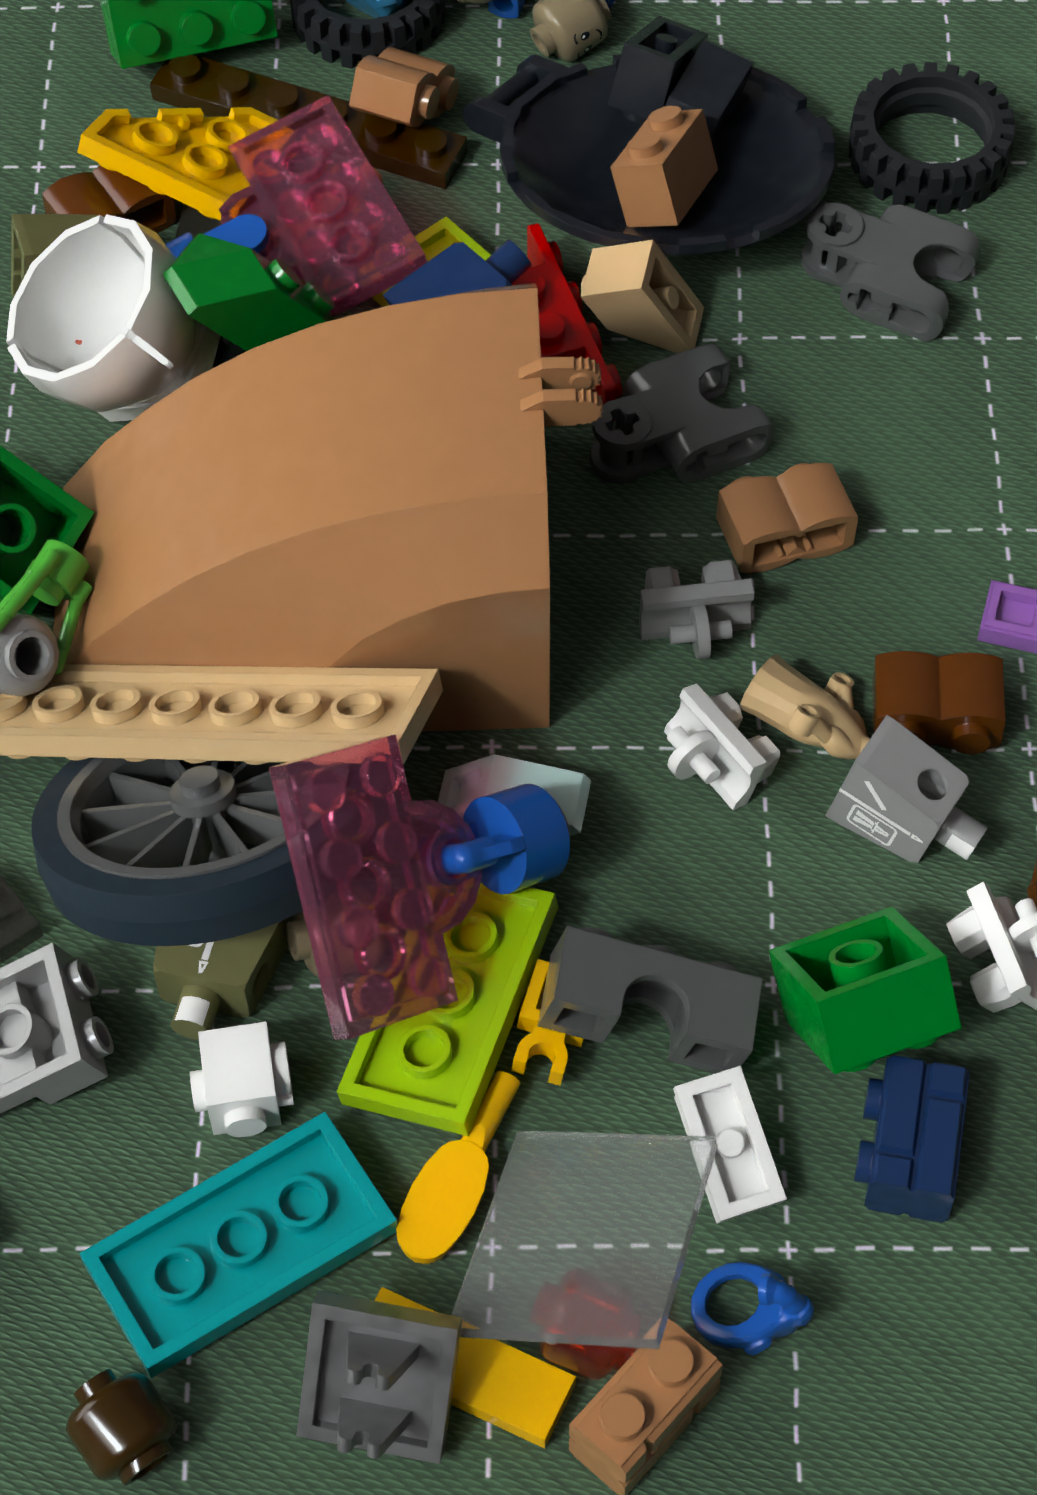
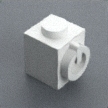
M266 1021L199 1031L202 1070L190 1071L191 1091L195 1112L208 1111L213 1135L227 1133L233 1137H249L263 1132L266 1127L282 1125L279 1107L294 1105L285 1041L270 1043Z

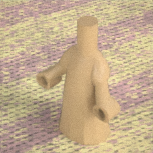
M775 654L758 670L740 703L741 710L760 718L794 740L824 748L834 757L846 760L857 759L870 740L863 718L859 712L854 710L852 695L854 681L845 673L836 672L832 674L825 689H823L790 666L779 655Z

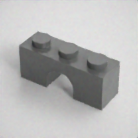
M567 926L550 955L537 1026L603 1043L620 1018L622 1005L628 1003L644 1004L656 1010L668 1025L670 1047L667 1061L716 1074L741 1066L753 1051L763 978L744 974L740 969L728 963L712 962L707 964L681 957L675 951L665 946H641L615 939L611 934L599 928L583 927L578 929Z

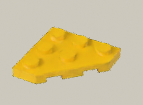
M231 107L229 116L204 117L201 108H159L157 117L131 118L128 109H106L81 134L77 153L98 162L105 169L117 171L148 186L158 194L167 195L197 209L208 218L226 223L239 214L295 149L300 130L252 107Z

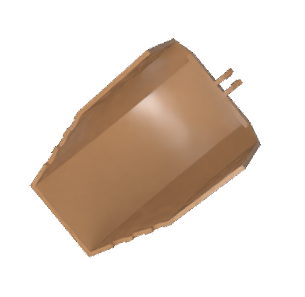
M535 283L485 288L389 305L320 323L252 348L196 376L146 409L107 439L63 487L65 492L95 512L73 546L89 562L90 568L83 577V580L89 583L93 590L82 606L65 664L439 669L443 692L421 732L549 728L550 567L544 427L576 426L579 423L582 425L586 423L591 424V422L597 421L599 417H602L603 400H601V395H597V391H591V389H595L597 385H600L601 369L599 368V363H595V359L590 360L589 357L582 358V356L580 358H574V356L541 357L538 289ZM62 599L59 606H55L53 633L57 641L69 603L67 599Z

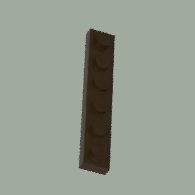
M194 54L166 60L150 83L152 100L178 108H201L204 116L208 117L229 116L231 107H252L300 130L296 144L442 189H447L468 153L466 136L423 123L415 128L354 110L349 106L350 101Z

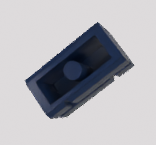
M893 1055L889 1058L887 1057L882 1079L869 1077L863 1119L876 1121L873 1142L860 1140L854 1174L855 1182L867 1184L864 1206L868 1210L895 1215L905 1213L912 1218L940 1223L948 1221L955 1199L970 1072L966 1068L935 1062L928 1065L924 1060Z

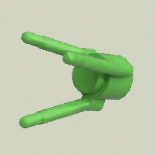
M52 539L46 541L23 577L0 602V633L32 595L52 606H59L62 599H67L69 603L57 641L60 653L58 668L55 674H61L70 651L82 606L93 590V587L83 580V577L90 568L87 559L69 545Z

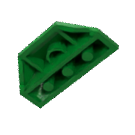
M201 233L190 241L174 263L163 274L188 316L245 351L311 326L335 320L330 313L335 305L328 294L312 280L304 285L297 274L280 258L270 262L251 248Z

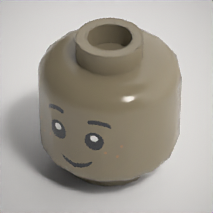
M539 0L532 10L535 27L530 29V35L534 44L544 56L548 57L554 53L559 59L571 63L604 41L608 35L607 22L611 20V12L605 0Z

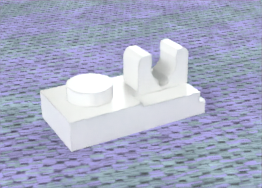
M741 1066L675 1086L673 1088L675 1093L674 1099L716 1224L780 1204L787 1200Z

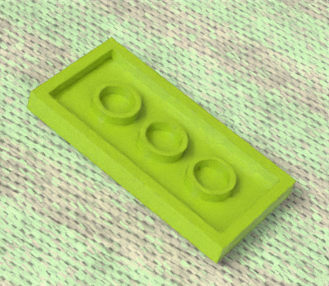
M476 875L442 886H423L336 1091L341 1104L469 1137L533 974L537 959L540 956L558 910L555 893L527 887L509 894H498L485 887Z

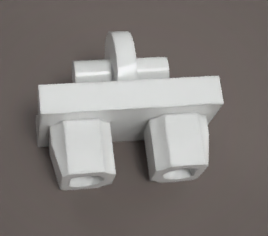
M697 683L683 688L679 696L681 699L680 708L667 723L664 730L667 740L675 748L668 760L667 766L677 779L681 780L698 774L706 784H710L732 810L747 805L757 783L772 774L780 758V750L767 736L758 735L748 740L738 730L743 719L741 707L728 692L709 697Z
M983 881L967 890L972 906L965 909L946 924L951 938L961 954L972 959L991 949L995 958V963L970 976V984L976 999L981 1006L993 1013L1015 1006L1020 1002L1037 1010V907L1035 902L1031 898L1023 899L1014 908L1011 899L1006 896H993L989 885Z

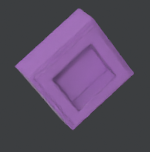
M991 580L977 641L1037 654V590Z

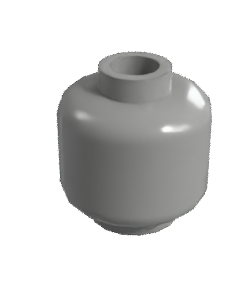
M17 613L0 633V694L24 697L39 692L51 682L58 668L60 651L56 636L46 623L33 615Z

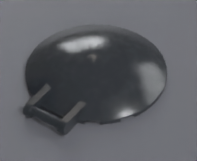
M621 54L613 55L612 65L588 70L583 63L567 67L542 56L531 55L518 65L517 73L487 97L480 96L475 98L463 109L464 121L473 132L501 143L500 161L502 171L507 183L526 207L551 225L573 236L604 246L654 240L666 255L703 254L746 246L776 235L808 215L826 194L834 175L835 140L825 117H815L806 108L807 97L791 85L754 67L735 112L723 118L712 144L718 170L677 226L628 227L625 222L610 167L643 124L627 119L623 115L622 110L608 105Z

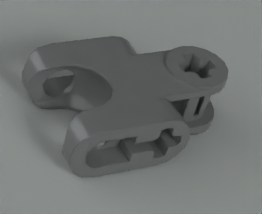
M832 202L815 207L809 214L806 226L809 240L803 246L801 264L810 277L817 281L841 287L840 300L851 314L919 340L929 341L935 339L944 328L948 320L949 304L944 291L921 278L934 277L953 282L964 280L975 267L981 255L979 239L974 232L908 206H889L884 210L879 219L857 211L846 204ZM841 222L842 229L836 234L837 224ZM828 252L826 264H824L822 262L823 254H826Z
M707 344L647 364L639 368L628 378L623 388L625 398L608 401L603 404L602 417H599L597 421H593L592 431L596 441L591 447L590 463L592 469L599 477L610 482L625 483L634 481L640 476L670 466L678 479L682 482L692 483L747 464L764 456L775 436V427L763 409L755 404L737 408H721L708 402L723 394L729 378L730 362L719 346ZM613 419H615V421H614V430H612V420H613ZM628 452H630L629 463H627Z

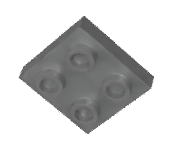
M318 1291L311 1309L296 1436L337 1444V1450L342 1453H349L353 1448L367 1450V1456L372 1459H378L383 1454H390L440 1464L446 1445L463 1317Z

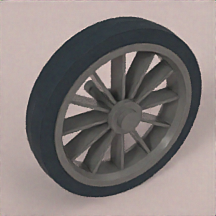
M122 758L70 760L48 783L34 809L31 834L37 867L59 911L73 924L94 935L121 943L143 946H181L228 939L260 930L296 915L321 901L345 883L364 864L381 835L385 814L383 786L379 768H374L367 764L331 763L324 766H310L306 763L268 762L260 765H250L244 761L188 763L184 760L148 759L140 762H130ZM244 842L256 845L257 847L248 850ZM183 862L182 867H177L180 863Z

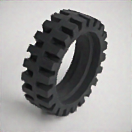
M289 0L294 29L296 28V34L301 43L306 41L307 49L314 55L321 51L322 59L327 62L333 63L340 56L342 67L353 68L356 60H362L368 55L378 57L388 47L416 54V48L424 52L431 46V37L437 39L441 32V24H444L446 0H413L409 6L392 15L373 19L341 16L326 10L317 0Z
M925 62L924 69L918 72L915 63L903 65L901 76L894 68L883 72L882 81L876 77L871 80L867 85L866 91H861L857 97L856 105H854L849 133L851 168L854 174L859 173V182L865 189L874 185L873 195L883 201L890 194L893 195L892 205L906 206L909 201L915 203L914 209L925 213L927 212L928 205H935L937 214L949 213L951 203L953 202L959 211L970 208L972 199L981 203L988 198L990 190L995 192L1001 185L1012 154L1016 125H1014L1015 116L1013 109H1008L1009 101L1003 93L996 95L997 86L989 80L979 85L980 74L971 70L964 77L958 76L959 66L947 64L945 72L937 71V62ZM909 113H936L955 118L974 129L984 142V147L975 155L957 162L926 163L907 158L890 148L878 134V131L888 121Z

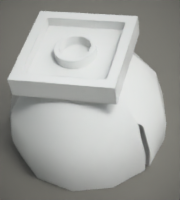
M106 214L105 217L99 215L66 229L31 263L10 304L6 343L9 345L7 349L22 374L39 391L70 405L96 411L110 422L135 419L146 409L196 376L212 369L221 335L188 316L163 276L164 272L174 263L177 257L159 235L134 220Z

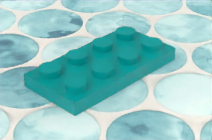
M323 1112L79 1254L83 1265L152 1379L395 1234L398 1224L397 1219L326 1112Z

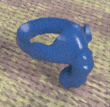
M746 1262L727 1263L711 1270L698 1282L691 1299V1317L698 1333L713 1345L726 1349L743 1348L747 1354L752 1356L767 1349L773 1339L792 1334L800 1326L807 1325L814 1316L813 1302L804 1294L801 1295L792 1285L787 1284L786 1280L779 1273L769 1268H764L761 1265ZM743 1279L750 1281L758 1288L759 1305L756 1312L747 1321L738 1325L725 1326L716 1323L709 1317L707 1301L715 1288L728 1280Z

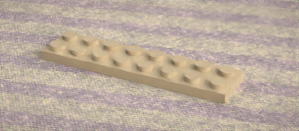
M65 664L62 673L54 674L51 682L39 692L24 697L0 694V756H8L12 759H24L31 756L65 757L74 761L88 758H122L130 762H140L148 759L184 760L188 763L244 761L250 765H260L268 762L306 763L310 766H324L331 763L367 764L374 768L404 765L441 696L443 688L439 669Z

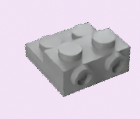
M53 942L0 968V1114L34 1097H38L48 1104L55 1103L108 1077L104 1057L113 1053V1040L104 1022L99 1017L93 1016L89 1001L90 998L99 993L96 976L85 960L74 958Z

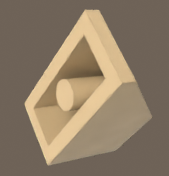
M654 240L592 249L587 272L581 282L580 297L607 330L677 354L695 348L704 306Z

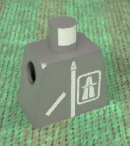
M888 715L885 716L853 763L825 815L839 825L905 860L917 863L933 839L967 860L988 828L955 807L970 783L968 776Z

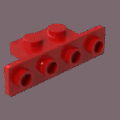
M539 223L528 225L527 257L532 266L512 285L535 283L537 286L541 357L574 356V358H580L582 356V358L589 357L590 360L595 359V363H599V368L601 369V381H599L600 385H597L591 391H597V395H601L603 404L621 398L622 384L618 371L614 364L606 365L603 360L599 331L594 322H585L582 315L583 305L579 289L574 281L567 282L563 275V260L556 241H547Z

